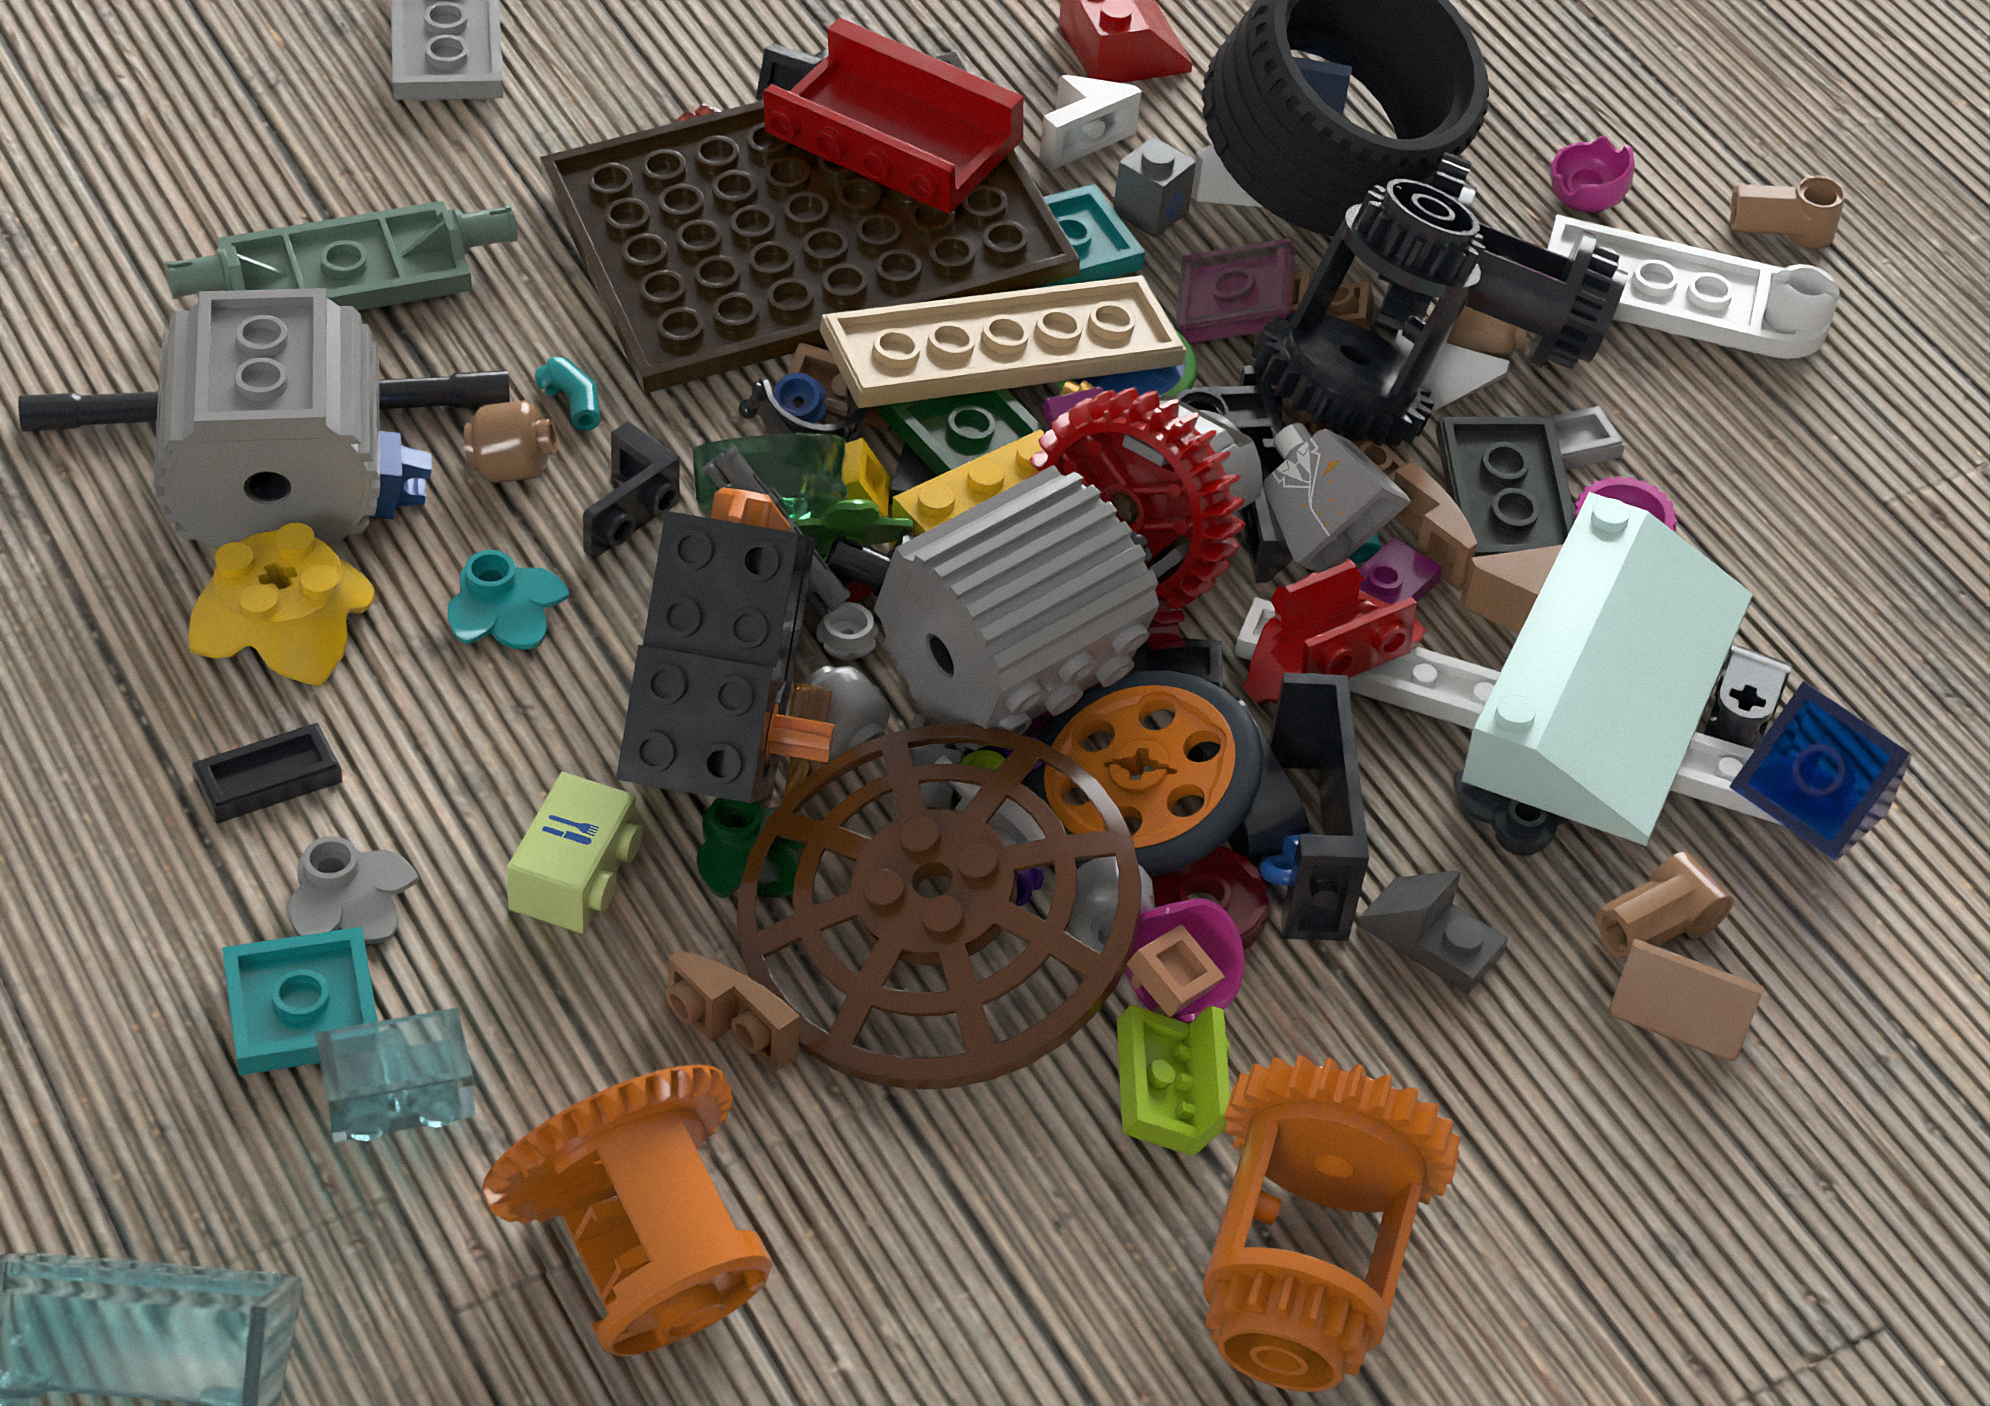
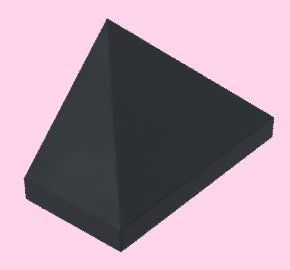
M1260 461L1262 470L1261 496L1240 511V515L1243 518L1242 521L1246 524L1243 529L1255 583H1268L1294 558L1263 489L1265 479L1270 474Z

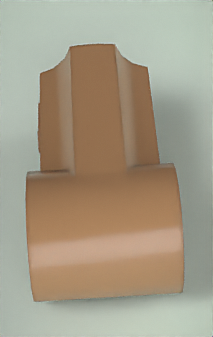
M1809 176L1802 179L1797 187L1738 184L1734 186L1731 197V232L1786 234L1794 243L1802 247L1811 249L1824 248L1834 241L1846 192L1839 182L1825 176Z
M1682 851L1674 854L1658 866L1646 884L1599 907L1594 922L1599 929L1601 943L1616 959L1619 957L1628 958L1634 939L1658 946L1683 932L1690 939H1697L1715 929L1730 913L1734 899L1690 852Z

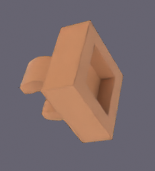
M1182 924L1140 948L1126 963L1133 972L1132 986L1136 990L1144 986L1158 1003L1153 1012L1164 1016L1167 1015L1168 1017H1171L1211 992L1225 977Z

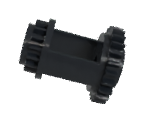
M1444 152L1430 186L1453 197L1469 210L1477 187L1465 183L1472 163ZM1478 222L1480 226L1478 234L1483 236L1481 244L1485 246V249L1477 262L1481 271V277L1466 307L1536 334L1527 363L1542 368L1548 360L1572 370L1578 359L1590 363L1605 337L1627 281L1628 272L1617 268L1620 255L1595 246L1597 235L1585 230L1581 231L1569 256L1566 257ZM1379 274L1378 279L1388 282L1389 286L1374 325L1398 334L1399 330L1403 331L1409 316H1417L1423 320L1433 297L1408 289Z
M1395 179L1388 183L1386 189L1375 185L1372 191H1368L1362 204L1354 205L1347 210L1295 314L1288 313L1286 319L1275 316L1272 323L1266 322L1251 353V356L1256 359L1253 368L1263 372L1260 380L1277 386L1273 393L1276 397L1290 398L1293 401L1292 410H1305L1311 415V422L1315 424L1320 422L1327 423L1336 434H1339L1342 429L1347 430L1358 442H1361L1365 435L1377 446H1382L1385 439L1396 447L1401 444L1402 440L1412 443L1415 436L1419 437L1432 414L1431 410L1435 405V402L1429 399L1432 391L1422 385L1481 277V271L1477 262L1485 246L1481 244L1483 236L1478 234L1480 226L1476 217L1453 197L1421 182ZM1355 256L1373 270L1395 283L1413 291L1439 298L1426 323L1417 316H1413L1403 328L1402 336L1414 344L1408 357L1391 343L1370 330L1347 320L1325 315Z

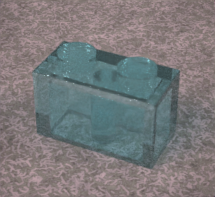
M458 1007L315 1033L320 1076L333 1143L352 1139L372 1140L385 1133L422 1126L442 1127L459 1119L475 1117L473 1073Z

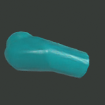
M557 356L549 358L547 365L540 366L535 372L537 386L539 389L545 388V395L555 396L562 390L569 398L572 425L582 431L595 429L601 422L598 390L595 381L568 358Z

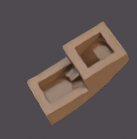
M1410 461L1395 472L1393 482L1408 496L1411 503L1393 519L1418 537L1416 551L1443 567L1441 578L1459 591L1464 587L1470 560L1475 554L1477 541L1468 521L1454 500L1427 472L1413 461Z

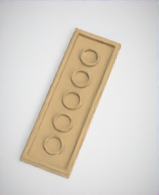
M1143 275L824 314L820 324L822 337L858 408L1067 381L1068 379L1074 380L1183 365L1187 351Z

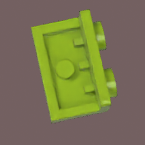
M1130 1005L1116 1019L1122 1134L1195 1156L1218 1134L1225 1131L1228 1121L1224 1119V1115L1231 1095L1228 1072L1230 1045L1225 1034L1224 1011L1209 1005L1188 1024Z

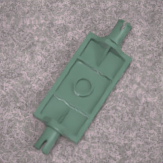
M444 201L219 237L217 238V255L175 262L166 261L165 270L172 299L199 294V291L223 289L224 291L326 288L328 299L339 306H353L358 311L472 291L471 272L465 259L468 248L506 241L515 242L518 239V233L511 205L462 214L460 209L447 210Z

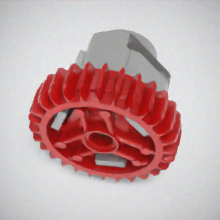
M1134 387L1124 389L1119 393H1116L1113 389L1102 392L1095 397L1087 398L1075 404L1068 412L1058 416L1051 423L1052 429L1038 439L1042 450L1036 452L1029 459L1031 465L1038 472L1030 477L1053 465L1063 476L1076 472L1084 477L1082 480L1084 486L1088 487L1093 484L1101 492L1099 498L1104 503L1110 501L1117 509L1116 517L1120 522L1126 521L1132 531L1137 534H1143L1146 537L1152 554V559L1146 567L1148 571L1153 569L1158 581L1155 591L1159 607L1156 613L1167 612L1173 608L1176 610L1183 608L1194 601L1197 596L1200 597L1213 588V585L1217 583L1216 579L1225 574L1231 567L1228 558L1236 554L1241 547L1238 541L1232 537L1239 533L1246 525L1242 521L1243 518L1239 512L1261 496L1262 470L1253 440L1241 433L1232 422L1217 413L1197 410L1170 395L1159 396L1157 391H1150L1139 396L1138 391Z

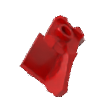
M1349 558L1342 564L1326 571L1309 574L1294 584L1286 587H1277L1270 600L1275 608V616L1263 626L1243 688L1259 706L1269 702L1277 704L1283 673L1348 675V678H1351L1406 655L1418 646L1423 635L1427 632L1415 618L1417 602L1412 597L1390 605L1360 591V582L1364 578L1357 566Z

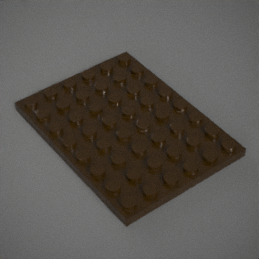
M956 51L934 57L967 71ZM763 100L540 157L543 177L644 394L793 354L796 352L799 343L814 347L826 345L820 332L821 318L824 314L1027 290L1079 275V256L1014 149L950 214L926 203L919 202L908 195L872 181L848 168L828 161L819 155L765 132Z

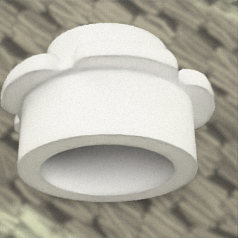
M844 602L832 612L828 609L829 613L819 623L816 632L818 641L824 643V650L828 654L839 659L852 660L872 652L876 646L875 638L878 636V628L874 623L871 612L867 608L856 603Z

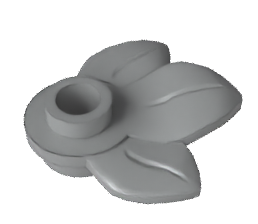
M337 836L319 838L307 846L299 859L297 875L300 886L288 902L289 919L298 936L362 927L365 944L387 942L393 938L398 924L396 905L392 895L412 887L419 880L418 874L407 860L388 850L359 852L347 839Z

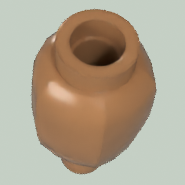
M1465 306L1447 339V343L1502 359L1510 356L1514 350H1526L1527 331Z

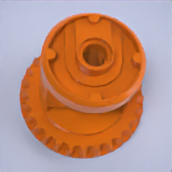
M708 1065L672 1067L641 1075L602 1090L561 1111L522 1137L495 1162L483 1181L482 1195L489 1209L503 1220L510 1223L517 1221L525 1225L533 1220L544 1223L553 1217H562L608 1313L605 1319L591 1324L601 1349L607 1353L618 1356L638 1355L666 1347L692 1336L744 1305L759 1292L770 1275L773 1266L772 1261L758 1233L752 1230H736L697 1149L702 1147V1141L716 1134L718 1125L726 1121L728 1110H730L732 1105V1089L724 1073L718 1068Z

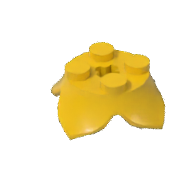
M289 523L282 526L279 530L253 534L239 542L224 544L215 553L216 568L214 574L198 597L191 612L188 633L190 653L222 659L234 657L246 646H251L258 651L267 666L280 675L321 687L343 658L348 642L347 614H361L372 606L375 597L374 587L362 573L348 562L340 559L324 541L315 538L312 528L303 523Z

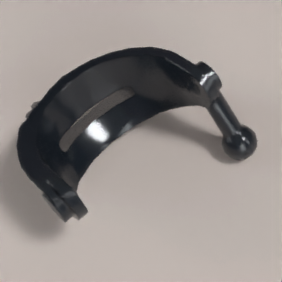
M759 379L758 382L753 383L752 394L749 399L740 402L738 412L743 418L752 419L757 415L759 408L767 434L774 448L785 462L839 463L841 445L858 439L860 425L866 416L868 407L858 408L846 386L847 414L844 421L825 425L802 421L788 413L778 404L773 396L768 379Z

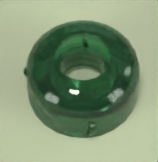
M826 434L760 435L710 442L699 445L692 450L695 500L699 513L706 518L711 517L714 494L719 488L705 474L703 468L722 451L726 454L725 450L732 445L737 446L740 454L767 488L775 487L782 496L778 500L779 504L793 522L798 519L822 518L828 507L837 502L848 500L849 490L844 481L843 470L847 456L846 440L843 437Z

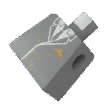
M1295 423L1282 429L1274 438L1273 445L1284 462L1265 479L1263 489L1292 557L1298 565L1319 573L1340 565L1411 503L1408 496L1353 442L1332 431L1323 429L1311 437L1303 424Z

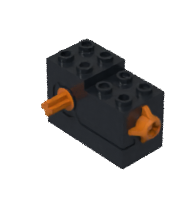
M722 487L714 494L710 518L665 511L643 645H638L616 780L752 803L773 796L779 755L828 764L830 751L833 747L835 724L786 716L816 539L790 532V525L769 495Z

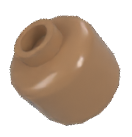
M522 400L484 405L475 413L473 422H467L464 427V449L468 464L472 470H479L482 476L492 483L535 479L545 471L548 456L556 455L558 440L553 420L543 419L538 407L530 401Z

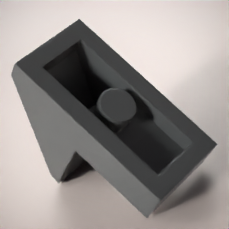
M1453 870L1395 878L1359 917L1357 925L1469 994L1504 954L1508 937L1452 904L1460 879V872Z

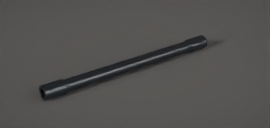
M508 370L462 372L442 377L379 380V410L439 406L476 408L489 404L510 402ZM158 391L78 395L76 393L19 395L18 399L19 420L22 432L77 429L84 425L157 422Z

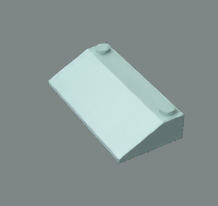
M1589 492L1473 728L1462 781L1647 846L1749 607L1753 593L1650 512L1616 499L1606 498Z

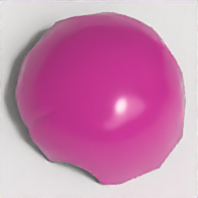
M1601 136L1591 143L1576 142L1561 148L1550 164L1549 174L1554 193L1568 207L1588 213L1597 214L1620 204L1629 192L1633 181L1635 168L1633 150L1630 145L1624 146L1622 150L1615 148L1607 136Z

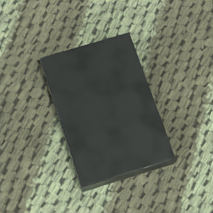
M1439 417L1435 431L1447 493L1464 514L1477 541L1474 557L1563 545L1575 522V514L1554 418Z

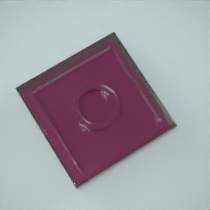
M1291 238L1183 256L1174 329L1190 344L1262 332L1266 322L1272 323L1275 316L1286 319L1288 313H1291L1295 250Z

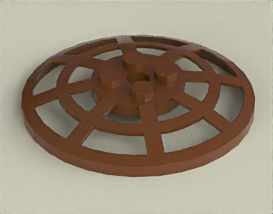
M970 724L928 725L889 733L855 746L829 761L828 764L822 765L790 792L767 820L750 851L742 876L737 910L740 950L749 977L767 988L800 1015L799 1047L833 1070L868 1083L909 1090L951 1089L990 1081L1029 1066L1063 1045L1095 1016L1116 988L1127 966L1126 963L1132 956L1141 921L1142 882L1134 842L1119 808L1100 783L1070 757L1039 740L1005 729L992 727L984 729L981 726ZM973 743L1006 748L1013 752L995 771L983 767L956 763L927 764L914 767L909 749L930 744ZM882 756L884 757L888 775L875 779L850 794L831 810L823 821L796 814L804 804L832 781L861 764ZM1040 761L1060 771L1083 790L1099 811L1108 831L1067 835L1062 823L1048 804L1020 782ZM953 781L981 786L966 808L960 812L947 809L926 810L919 784ZM891 792L894 793L900 818L883 827L872 838L842 828L863 807L883 795ZM1008 798L1017 803L1034 819L1046 838L1006 846L1000 835L988 823ZM778 837L807 844L801 855L794 880V914L757 932L755 907L758 880L764 861ZM828 851L855 861L851 891L814 905L815 877L824 852ZM1116 856L1119 871L1118 905L1110 936L1100 954L1065 932L1070 923L1076 901L1077 869L1075 861ZM1055 864V891L1046 919L1044 920L1015 905L1017 898V878L1015 872ZM931 876H945L952 881L948 891L941 896L927 898L916 892L920 883ZM859 918L864 932L875 944L859 974L850 970L833 954L823 939L821 931ZM1002 930L1029 944L1007 966L989 977L976 982L969 957L989 945ZM802 940L806 953L818 971L839 991L847 995L829 1033L810 1022L787 1000L770 974L764 958ZM1050 956L1085 977L1076 991L1046 1018L1014 1037L996 1044L993 1043L983 1005L993 1002L1021 986L1044 965ZM901 960L917 965H942L949 990L941 992H908L890 989L884 985L897 962ZM872 1008L887 1013L912 1017L944 1016L956 1013L967 1052L945 1057H902L872 1052L856 1046L855 1043Z

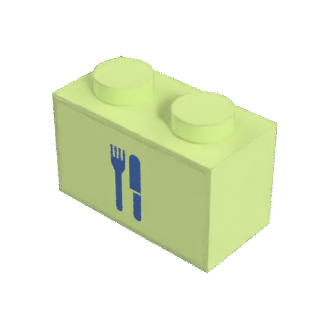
M561 772L506 867L508 910L583 934L595 911L604 912L609 906L616 887V873L622 862L631 863L640 847L643 826L636 823V795Z

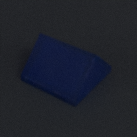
M1803 681L1729 787L1833 860L1838 861L1888 814L1913 754Z

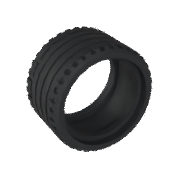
M1255 0L1208 65L1209 70L1206 72L1203 80L1205 87L1202 90V101L1204 103L1202 112L1203 118L1206 121L1208 136L1212 141L1216 154L1220 157L1224 167L1238 185L1257 203L1277 217L1297 227L1314 233L1326 234L1327 236L1335 235L1347 210L1354 205L1362 204L1368 191H1372L1375 185L1386 189L1388 183L1392 180L1408 179L1430 186L1444 152L1457 157L1464 152L1484 123L1483 117L1487 113L1489 105L1487 102L1489 97L1488 73L1484 65L1483 55L1469 26L1449 0ZM1291 50L1320 56L1331 63L1352 66L1351 75L1360 81L1381 104L1394 127L1397 139L1371 133L1346 120L1328 106L1306 82L1293 59Z

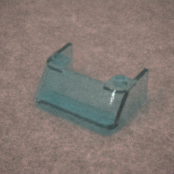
M8 1253L0 1255V1406H29L30 1398L44 1396L50 1391L199 1403V1406H279L299 1313L302 1278L274 1272L47 1253Z

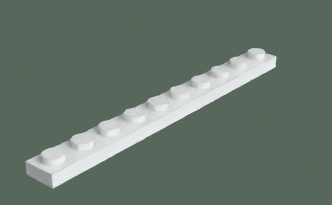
M1257 597L1254 598L1237 638L1234 656L1247 660L1252 659L1263 626L1275 616V608L1270 601ZM1416 647L1406 655L1348 678L1349 691L1473 729L1501 672ZM1695 732L1671 791L1844 844L1851 828L1861 782Z

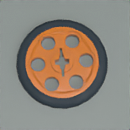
M1140 671L1127 674L1116 683L1107 687H1103L1101 683L1083 691L1082 697L1073 706L1058 715H1054L1037 738L1044 744L1070 757L1094 777L1119 808L1123 818L1133 816L1142 820L1141 827L1131 837L1134 842L1138 865L1143 867L1149 877L1176 872L1205 858L1227 841L1247 817L1261 785L1264 763L1261 738L1247 709L1226 690L1198 676L1175 671ZM1169 710L1175 713L1173 721L1165 728L1149 730L1143 727L1146 717L1155 711ZM1108 731L1114 734L1112 742L1103 750L1094 752L1082 749L1083 742L1092 733ZM1211 741L1221 745L1217 755L1208 761L1199 763L1187 758L1189 751L1201 742ZM1042 763L1038 768L1032 769L1024 778L1023 785L1031 789L1048 804L1062 823L1067 835L1108 831L1099 811L1091 801L1081 805H1070L1064 802L1067 793L1077 786L1065 774ZM1145 766H1152L1153 771H1145L1140 780L1132 779L1131 775H1140ZM1197 795L1204 799L1201 809L1191 816L1178 817L1171 813L1174 803L1184 796ZM1093 859L1075 861L1076 868L1079 869L1082 864Z

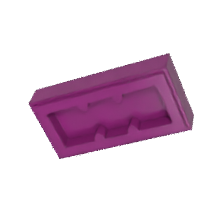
M1394 537L1358 569L1364 578L1360 582V591L1390 605L1409 597L1418 602L1440 582L1443 567Z

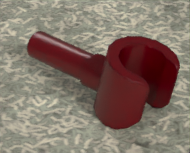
M1181 610L1155 613L1147 629L1150 635L1146 643L1150 651L1186 646V641L1182 640L1178 622L1185 621Z

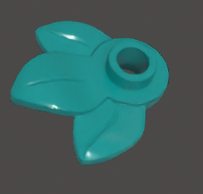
M498 550L480 551L467 560L465 567L460 573L459 584L461 592L448 605V622L456 639L463 644L474 643L492 633L499 643L512 649L536 648L544 641L547 633L546 616L543 608L555 606L568 599L569 590L556 574L547 569L518 568L514 560L504 552Z

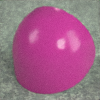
M1202 898L1170 903L1143 913L1132 953L1133 956L1140 948L1182 924L1225 976L1211 992L1170 1017L1182 1022L1193 1021L1209 1005L1220 1009L1227 1008L1235 999L1241 987L1244 974L1243 944L1235 923L1220 905ZM1126 966V973L1131 984L1133 972ZM1131 984L1139 1000L1153 1012L1158 1003L1144 986L1136 990Z

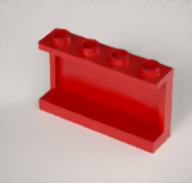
M841 17L827 28V57L790 91L773 84L763 91L765 132L948 214L1023 140V95Z

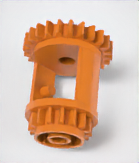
M1298 1056L1295 1067H1292L1285 1061L1275 1057L1272 1058L1270 1068L1255 1063L1251 1067L1250 1074L1240 1073L1236 1086L1233 1085L1224 1119L1228 1120L1225 1133L1235 1137L1233 1148L1241 1150L1242 1153L1203 1282V1294L1210 1305L1205 1327L1213 1330L1211 1339L1213 1342H1217V1349L1222 1358L1236 1370L1255 1380L1288 1390L1317 1392L1335 1387L1339 1382L1343 1381L1345 1373L1356 1376L1359 1373L1360 1365H1363L1366 1352L1377 1347L1384 1337L1418 1202L1425 1205L1430 1204L1432 1194L1443 1196L1447 1184H1452L1460 1153L1458 1147L1461 1139L1460 1135L1451 1133L1454 1125L1453 1120L1437 1117L1440 1107L1437 1103H1417L1416 1099L1419 1090L1415 1087L1401 1090L1391 1087L1393 1076L1389 1074L1380 1076L1377 1079L1366 1077L1365 1068L1360 1064L1355 1065L1350 1072L1340 1070L1333 1058H1326L1324 1067H1316L1306 1057ZM1264 1177H1267L1270 1181L1290 1193L1324 1206L1355 1212H1383L1365 1282L1340 1267L1305 1254L1266 1247L1244 1248L1252 1219L1271 1226L1277 1218L1281 1207V1198L1261 1190Z

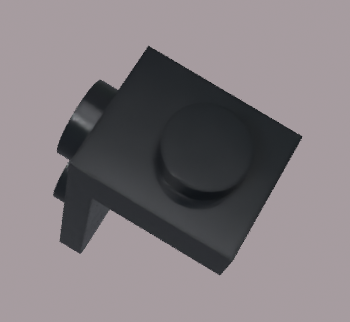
M627 421L611 432V476L620 481L622 485L587 508L583 513V551L592 559H596L613 546L623 544L633 532L656 516L664 515L665 511H670L675 503L680 501V457L667 449L664 443L657 437L649 436L630 421Z

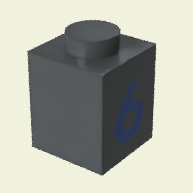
M1152 136L1119 161L1113 204L1114 211L1120 218L1155 238L1189 212L1196 161Z

